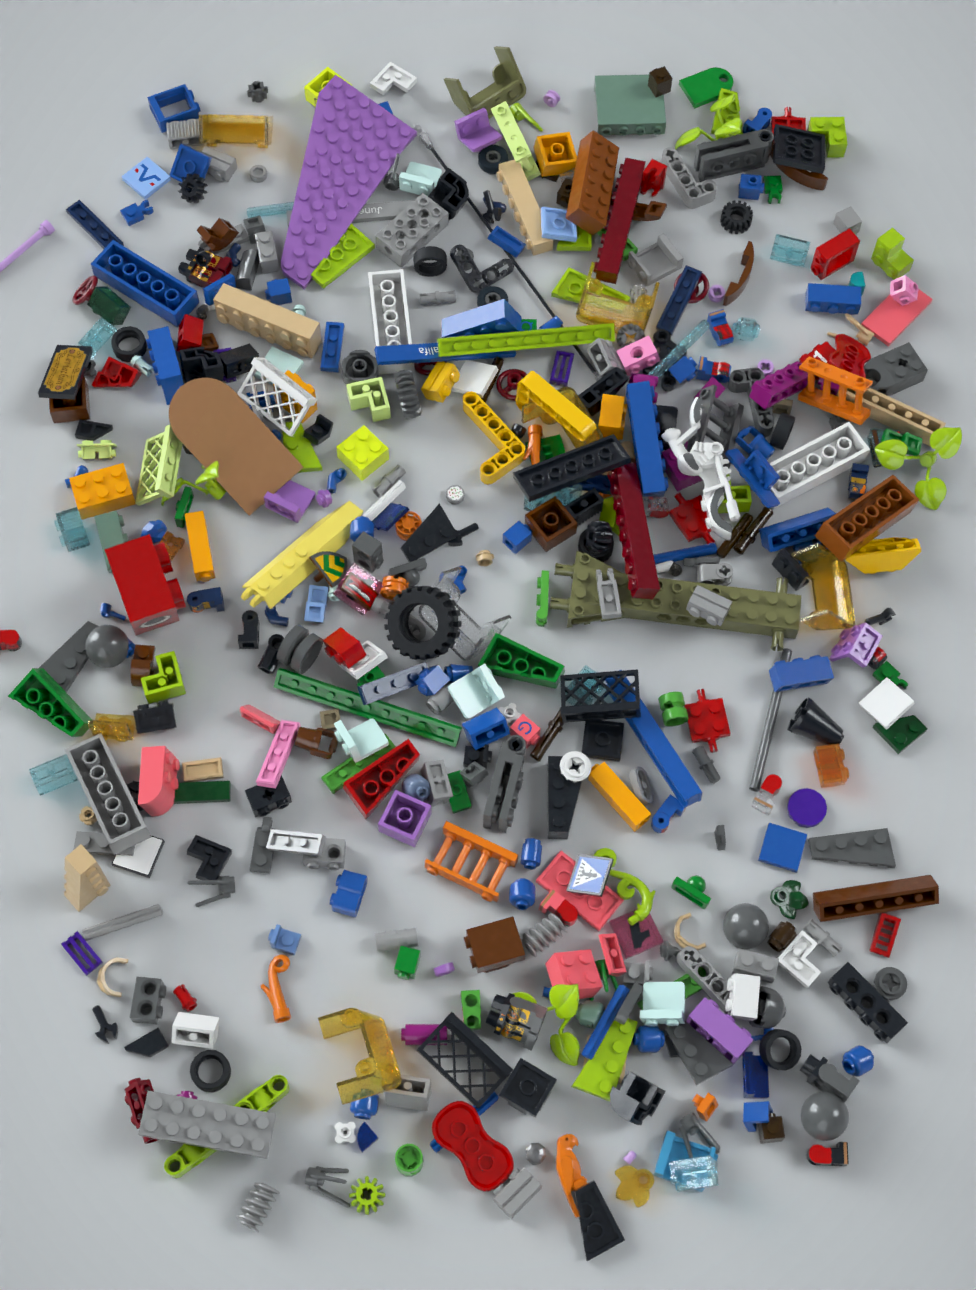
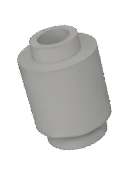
M443 686L435 695H431L428 698L426 705L434 714L441 713L454 701L448 691V686L446 688Z

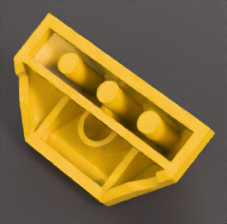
M892 537L874 539L845 560L864 574H875L885 571L894 572L902 570L921 552V547L916 538Z

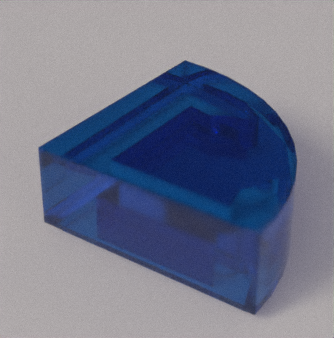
M366 1122L360 1126L357 1134L358 1146L363 1153L379 1139Z

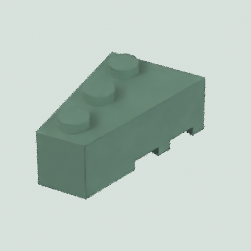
M117 511L94 516L109 573L113 572L104 549L129 541L127 533L124 534L122 528L125 526L123 516H119Z

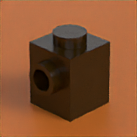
M665 66L656 68L649 73L648 86L654 96L659 97L671 92L673 78Z
M564 179L557 192L556 204L568 208L573 180Z
M769 1113L768 1123H757L760 1144L782 1142L785 1138L782 1116Z

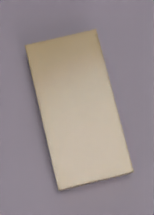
M221 757L182 762L184 782L224 778Z

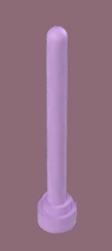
M47 220L42 222L39 231L0 263V272L40 238L51 235L55 231L51 223Z

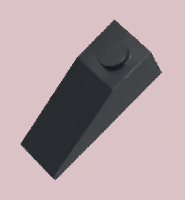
M618 367L614 368L576 397L575 406L591 418L601 410L603 394L615 395L629 381V378Z

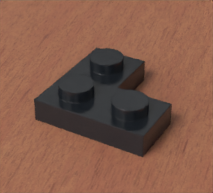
M195 835L187 849V855L203 861L196 873V878L199 880H218L232 855V849Z

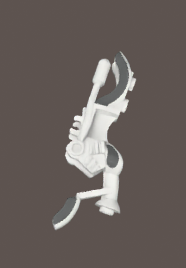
M696 397L691 405L689 414L691 428L682 436L681 430L669 428L665 430L661 437L669 443L671 450L677 458L680 472L685 475L699 476L704 481L705 488L702 501L700 502L702 511L707 513V518H705L707 529H711V532L730 541L732 526L725 522L718 513V507L724 500V493H726L727 497L726 507L730 520L732 522L739 521L740 513L728 482L731 477H726V475L731 473V469H728L726 466L723 467L724 464L729 463V460L723 459L721 455L724 448L719 442L702 443L695 441L691 451L687 452L683 445L701 427L702 400Z

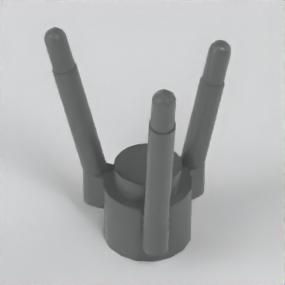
M399 153L396 154L392 172L389 175L387 173L384 177L383 184L385 188L391 191H396L400 188L399 175L396 173Z
M219 876L218 880L188 881L189 885H218L219 892H223V894L196 903V907L222 898L231 897L230 893H235L234 877Z
M690 1113L680 1120L682 1126L679 1127V1130L683 1136L690 1159L693 1158L687 1133L692 1136L700 1132L708 1144L716 1148L715 1152L717 1154L720 1152V1146L699 1122L695 1113Z
M319 1166L308 1168L305 1184L310 1185V1190L317 1191L341 1205L350 1207L348 1202L319 1187V1185L323 1186L325 1180L346 1184L347 1181L345 1179L326 1176V1173H348L349 1169L323 1168Z

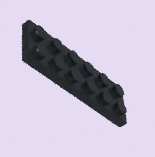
M612 434L513 472V478L528 501L531 502L631 463V457L616 436Z

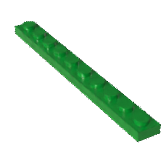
M283 668L277 670L274 688L368 719H375L377 722L453 747L458 745L462 730L460 726L380 700L363 705L359 693Z

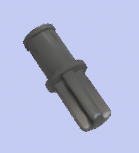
M703 746L696 747L692 753L700 764L699 768L703 769L710 783L718 782L720 775L713 765L714 761L710 760Z

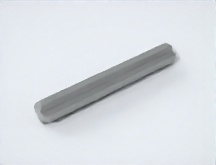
M159 904L85 928L82 930L85 940H90L161 916L162 909Z

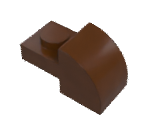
M135 644L134 657L131 659L130 669L132 686L143 687L141 678L154 674L155 646Z

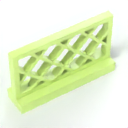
M171 425L165 427V432L146 440L135 504L139 506L163 496L168 499L174 497L182 442L174 434Z

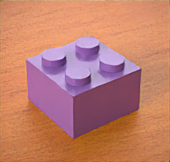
M395 790L378 823L379 832L415 848L432 814V806Z

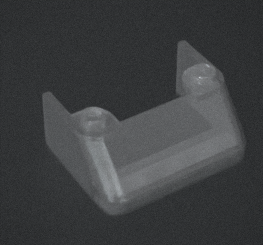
M460 566L443 571L433 587L441 589V592L448 593L450 595L449 599L454 600L456 604L460 599V590L453 582L462 570ZM457 604L455 608L460 610L461 615L458 616V621H462V627H458L460 635L459 638H455L454 641L456 643L451 649L464 661L475 658L489 646L495 633L501 634L512 617L507 615L485 623L480 627ZM420 605V618L436 633L438 620L435 612L428 605Z

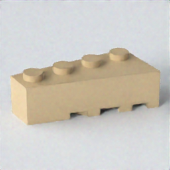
M82 844L65 857L64 870L66 874L64 879L67 882L64 884L66 889L64 896L80 912L96 897L104 895L111 885L98 862Z

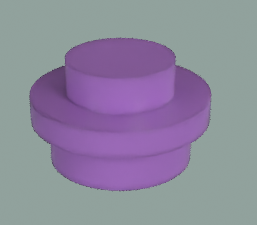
M319 490L316 500L320 506L322 505V507L326 508L329 504H332V496L328 490Z

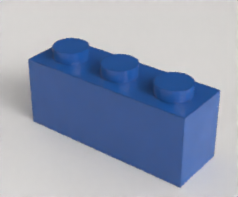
M808 283L805 293V311L858 315L861 307V287Z
M820 655L812 656L806 660L796 658L792 662L778 661L769 670L774 692L824 685L834 678L828 656L821 657Z

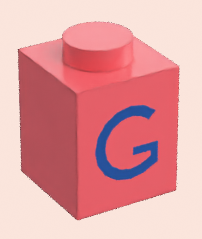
M522 714L511 725L510 735L523 737L526 742V748H528L531 744L534 746L539 741L541 728Z

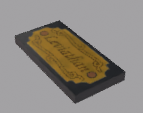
M57 345L39 388V398L75 400L91 359L93 348L91 346Z

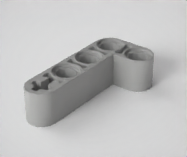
M671 147L665 148L662 153L661 163L667 166L666 175L684 204L690 209H695L714 201L717 184L713 180L697 183L677 150Z
M688 946L680 950L676 956L679 966L726 1012L725 1005L727 998L730 996V991L727 990L728 982L695 948ZM686 954H689V960L686 961L684 958ZM697 961L698 964L692 968L691 965H693L694 962ZM699 967L705 969V977H701L698 974ZM713 982L720 985V992L713 990Z

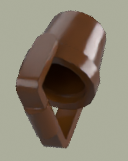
M299 727L294 746L309 751L311 755L331 759L332 754L336 752L338 741L334 731L323 728ZM322 735L333 738L330 741L329 752L318 750Z

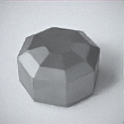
M531 1143L525 1151L526 1160L532 1165L541 1164L546 1158L545 1147L540 1143Z

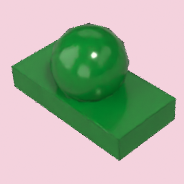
M691 876L687 882L679 877H676L673 881L671 888L702 909L707 908L711 898L703 893L706 889V882L701 876Z

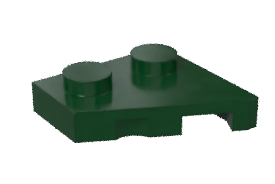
M915 715L899 718L887 730L880 723H875L872 727L898 755L928 730Z

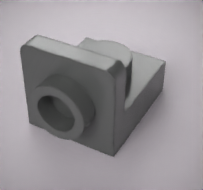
M260 215L243 220L251 244L256 243V233L265 232V226Z
M474 761L462 770L460 775L467 787L471 788L482 782L489 773L485 767Z

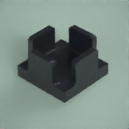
M520 1058L499 1096L507 1100L508 1105L525 1115L529 1113L536 1118L538 1112L541 1111L550 1096L557 1079Z

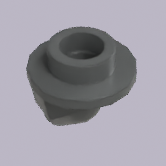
M667 940L663 942V945H660V955L664 957L665 961H669L673 955L676 957L680 951L679 948L672 946Z

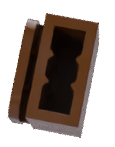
M513 916L466 930V937H463L466 949L470 948L472 956H469L472 969L476 968L477 973L492 972L506 968L512 963L525 960V952Z

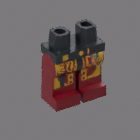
M201 247L197 251L189 249L186 253V260L191 261L190 264L181 262L178 267L179 273L186 276L187 282H193L205 288L230 274L233 269L232 258L227 256L222 258L210 251L206 252L211 255V262L205 267H201L197 264L195 257L204 249Z

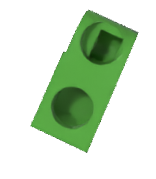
M480 990L461 991L463 1023L471 1030L481 1029Z

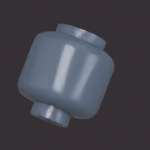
M411 774L403 781L402 791L404 794L424 801L430 795V783L419 774Z

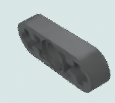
M636 982L633 984L614 1021L625 1025L643 991L642 985Z

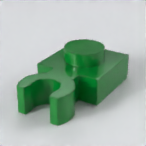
M781 175L764 176V193L769 194L768 203L771 204L772 198H776L778 204H780L783 190Z
M888 661L884 662L872 675L880 683L887 677L897 686H902L904 689L908 687V683L905 680L898 678L901 673Z

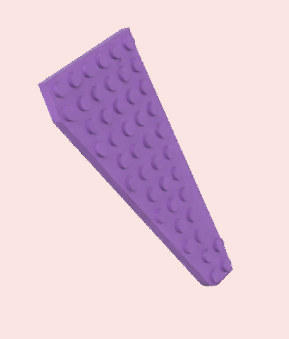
M337 75L327 83L318 95L281 258L283 274L302 289H305L313 280L312 272L323 258H328L330 249L333 246L336 247L342 235L348 230V227L393 166L396 154H401L417 136V131Z

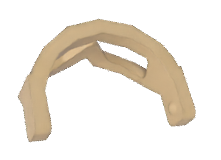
M688 913L680 916L673 932L678 945L681 948L690 946L697 951L705 948V943L697 946L687 942L680 936V923L683 920L689 919L692 915Z
M116 957L100 968L97 984L105 994L121 997V992L113 991L107 986L104 975L107 967L117 962L128 963V959Z

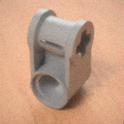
M728 563L700 564L696 567L698 583L728 586L732 582L733 568Z

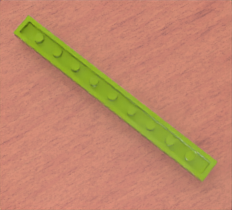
M614 323L437 338L439 357L590 344L598 338L613 342L615 341Z

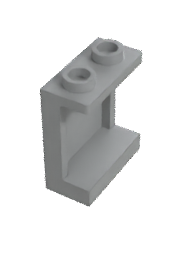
M663 233L658 236L657 243L636 254L630 251L627 262L629 267L635 270L639 280L648 287L681 269L684 258Z

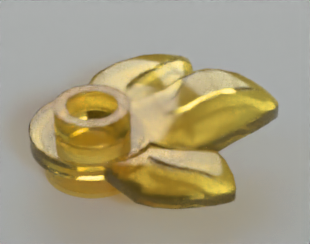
M623 1166L617 1169L615 1175L621 1183L617 1188L616 1198L624 1201L633 1199L637 1208L646 1204L650 1197L649 1189L654 1184L653 1174L647 1169L637 1170L633 1166ZM646 1177L647 1183L641 1184L639 1178Z

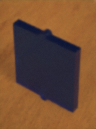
M390 503L372 521L374 528L388 531L409 511V508L401 504Z

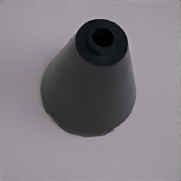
M804 699L795 711L794 720H790L787 730L830 746L839 745L844 738L842 734L843 729L812 699Z

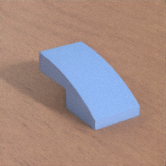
M309 586L304 621L324 622L329 587Z

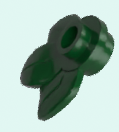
M795 880L784 882L781 887L774 888L770 895L771 902L779 907L781 914L793 920L796 918V910L804 909L809 905L807 897L799 892L801 883Z

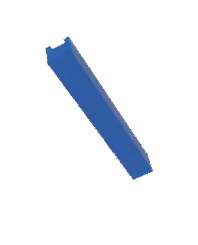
M625 677L623 679V682L630 686L631 683L629 682L627 677ZM613 678L605 680L609 688L616 682ZM619 684L613 691L620 696L626 688ZM631 692L623 698L627 702L636 701L635 695ZM611 693L609 694L613 701L617 699ZM640 698L641 717L625 718V720L682 807L686 808L696 802H700L702 799L701 789Z

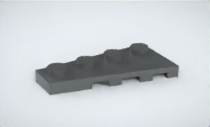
M89 621L39 667L44 668L66 693L89 659L85 650L86 639L90 632L98 627V625Z
M888 828L812 837L808 840L812 859L844 861L851 864H869V866L881 865L887 866V868L896 867Z

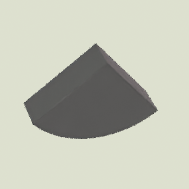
M717 825L714 831L718 851L725 850L724 825Z

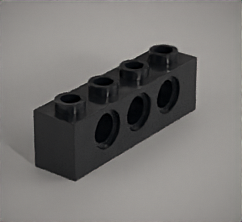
M849 962L828 981L830 990L845 1000V1005L859 1015V1019L864 1025H869L874 1030L875 1036L880 1041L888 1043L908 1024ZM846 985L854 986L856 992H849ZM861 1000H867L871 1007L865 1008ZM876 1016H883L886 1022L884 1024L878 1022Z

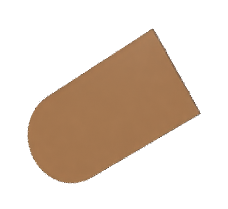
M197 378L180 386L174 394L169 406V422L174 434L205 469L213 462H219V477L215 478L216 481L249 516L261 505H264V496L267 491L272 494L276 493L304 468L236 392L224 382L213 378Z

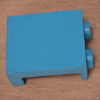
M667 1131L653 1175L703 1192L705 1187L709 1188L712 1180V1175L709 1172L711 1166L715 1167L718 1159V1154H715L716 1148L713 1146L709 1148L689 1141L693 1158L690 1159L684 1139L675 1136L673 1132Z

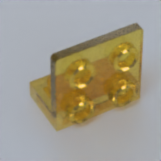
M96 713L95 720H88V726L93 736L102 733L105 741L115 739L119 742H126L127 740H133L135 719L134 716Z

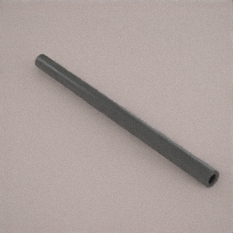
M784 648L780 661L790 662L792 650ZM773 689L749 788L751 791L758 792L760 789L783 691L774 692Z

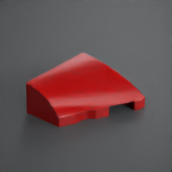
M108 357L102 371H98L91 386L95 388L132 387L142 373L125 363Z

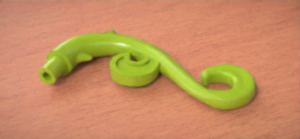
M601 848L594 854V856L613 858L612 867L615 866L617 857L613 850ZM611 869L609 875L621 879L617 885V893L620 898L627 900L634 896L635 889H628V886H633L640 892L642 898L641 905L637 904V910L627 921L631 926L638 921L642 922L652 909L656 891L650 892L640 879L631 874Z

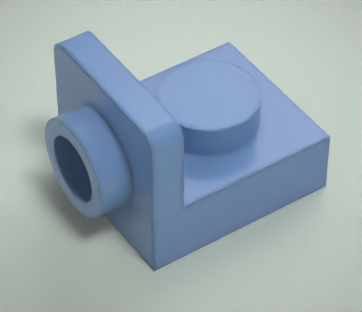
M277 924L275 929H271L268 941H270L271 948L295 955L302 936L301 934L283 929L281 925Z

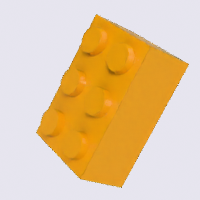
M124 463L69 478L82 520L135 505L134 495Z

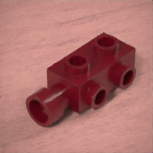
M132 1079L128 1082L129 1086L124 1089L126 1093L125 1102L130 1106L132 1112L131 1122L136 1126V1129L140 1128L147 1092H154L150 1079ZM143 1137L145 1144H150L159 1140Z

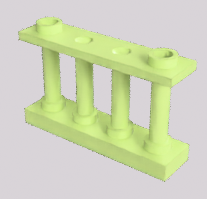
M505 101L491 108L516 163L520 162L527 180L530 181L540 176L541 173L507 102Z

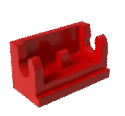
M654 159L649 162L642 174L641 194L645 195L649 189L654 190L651 196L653 198L661 189L663 190L667 172L666 165Z
M187 314L184 315L178 328L176 351L189 349L190 346L194 348L201 347L204 320Z

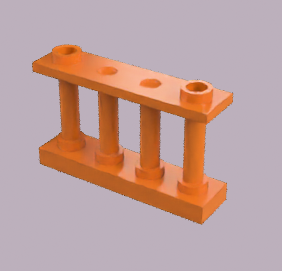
M810 356L799 366V369L808 372V383L798 394L799 401L858 425H862L870 416L871 410L862 407L863 394L873 384V381ZM815 375L824 379L823 391L815 388ZM831 382L840 385L839 397L830 394ZM847 388L856 391L855 403L846 400Z
M446 821L443 826V834L446 838L433 862L428 859L425 860L427 872L434 876L440 875L480 894L486 901L492 902L493 900L497 902L499 893L495 892V889L506 868L509 866L515 868L518 862V854ZM457 840L463 843L464 847L452 870L441 866V863L452 842ZM476 849L482 855L471 877L468 879L460 875L459 872L470 850ZM493 857L499 860L500 864L488 887L477 883L488 859Z

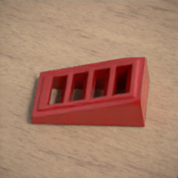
M879 913L869 949L870 952L890 957L901 922L900 918L886 913ZM883 922L893 923V927L884 925ZM881 928L891 931V934L880 932ZM879 936L888 938L889 942L887 943L878 938ZM878 943L887 947V949L883 950L877 948L876 944Z

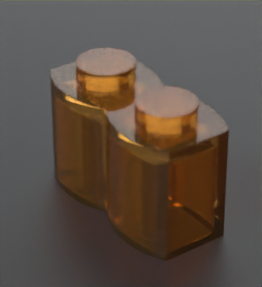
M839 743L815 747L813 754L821 788L845 785L847 779H849V771L847 767H844L845 753L843 749H840Z

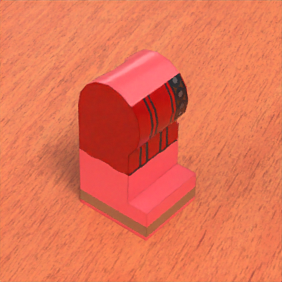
M553 889L539 906V910L542 913L546 914L549 910L561 920L564 926L574 925L578 917L576 907Z

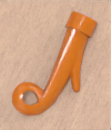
M537 424L528 427L529 443L523 456V460H527L530 456L532 465L540 462V445L543 430L542 426Z
M283 954L275 956L270 962L268 969L269 988L264 984L261 985V989L272 1004L276 1023L286 1022L291 1019L290 1010L286 1006L277 972L286 971L290 965L289 958ZM283 961V965L277 967L278 963Z

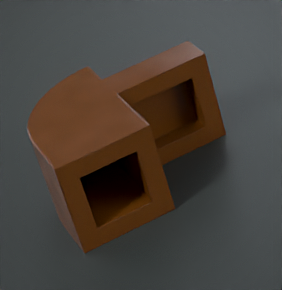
M218 218L211 229L200 225L196 230L201 235V240L212 251L224 249L239 233L229 221Z

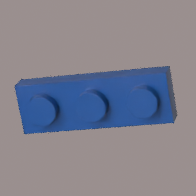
M326 322L320 366L321 371L339 373L344 323Z

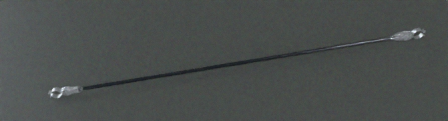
M413 124V129L417 131V136H419L421 143L432 151L446 171L448 168L434 150L428 135L423 132L419 124ZM468 196L467 201L475 210L480 219L483 221L488 230L492 232L493 229L490 227L488 222L485 220V218L482 216L480 211L477 209V207L474 205V203ZM504 250V252L513 262L517 270L523 276L525 281L531 287L533 292L539 298L541 303L550 313L552 318H554L555 314L552 312V310L544 301L539 292L536 290L534 285L525 275V273L517 264L515 259L512 257L510 253ZM573 345L576 351L584 360V362L592 371L594 378L597 382L599 379H601L599 373L595 371V369L587 360V358L579 349V347L577 345Z

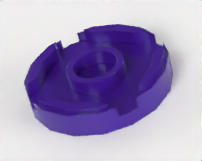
M799 789L788 800V816L798 826L805 828L815 827L826 816V800L819 792L813 789Z

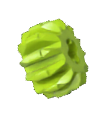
M369 1176L365 1177V1183H362L361 1179L358 1178L357 1183L359 1187L351 1185V1189L356 1193H349V1198L355 1199L351 1202V1206L358 1205V1213L364 1207L366 1215H369V1208L371 1207L376 1213L378 1210L375 1204L379 1206L384 1204L378 1198L386 1197L384 1192H379L384 1188L383 1185L376 1186L378 1182L376 1178L369 1183ZM368 1190L369 1193L371 1191V1199L367 1200L365 1198L363 1200V1192Z

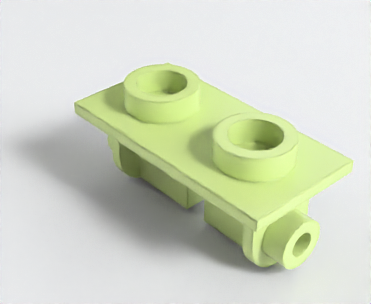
M86 440L82 441V444H77L81 448V450H78V457L82 458V460L96 459V452H99V459H112L116 457V449H113V447H117V445L112 443V440H100V443L94 444L93 441Z

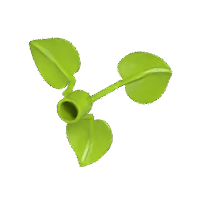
M732 94L721 98L710 107L711 112L717 111L722 126L714 133L716 139L712 138L704 130H700L699 127H695L679 137L675 149L677 150V148L693 142L700 134L705 135L711 141H715L720 138H728V134L741 133V119L739 117L731 119L724 124L721 116V110L731 105L735 95Z
M943 427L935 430L930 436V446L935 449L934 452L926 451L922 455L906 456L908 451L907 445L897 439L879 443L875 447V452L882 466L890 470L900 468L904 464V459H920V464L923 467H927L926 480H920L916 483L915 495L922 505L929 509L937 510L946 496L947 488L945 483L939 478L934 477L929 480L931 466L937 461V453L941 458L949 459L958 452L962 441V430L960 427Z
M215 461L210 464L197 478L195 484L183 480L182 477L178 478L174 495L182 485L187 484L204 492L206 495H212L216 500L222 498L226 490L215 479L219 477V462ZM207 481V483L205 484L206 489L197 486ZM165 496L162 497V506L164 505V502L168 500V498H166Z
M558 984L550 989L549 999L553 1006L547 1007V1011L555 1009L557 1017L564 1019V1022L559 1028L558 1034H553L550 1037V1046L552 1052L560 1061L576 1066L580 1056L578 1040L569 1032L563 1033V1029L577 1013L579 988L578 984ZM512 993L515 997L537 1004L536 1000L528 993Z

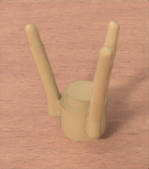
M846 313L847 320L859 329L856 335L857 341L867 346L874 333L863 327ZM831 332L827 333V335L832 336L834 338L837 335Z

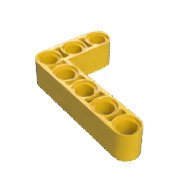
M530 371L518 382L515 402L522 412L527 413L537 404L580 441L586 440L597 429L592 419L535 371Z
M472 391L466 392L463 395V411L500 450L480 467V480L487 485L493 484L524 461L525 445L478 394Z

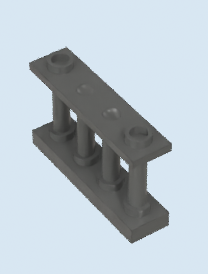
M712 385L701 389L699 397L702 400L701 427L688 440L687 452L691 451L695 441L703 443L706 435L714 442L722 444L724 451L721 455L723 459H728L725 452L735 447V439L738 434L744 406L740 403L727 406L715 397L717 386ZM712 405H715L724 412L723 420L711 412ZM709 420L721 428L720 435H717L707 427ZM731 463L724 464L723 467L726 466L729 469Z

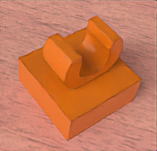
M707 1093L705 1098L696 1094L692 1100L695 1103L694 1106L697 1107L696 1110L699 1117L706 1122L718 1107L715 1096Z

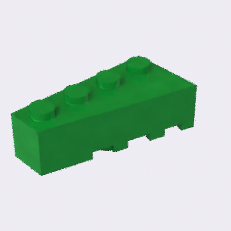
M495 633L478 664V667L486 664L492 671V674L554 689L557 688L561 681L560 675L565 673L564 665L498 633Z
M32 668L8 695L9 698L18 701L22 706L37 713L39 717L48 720L52 725L71 737H82L95 723L44 668Z

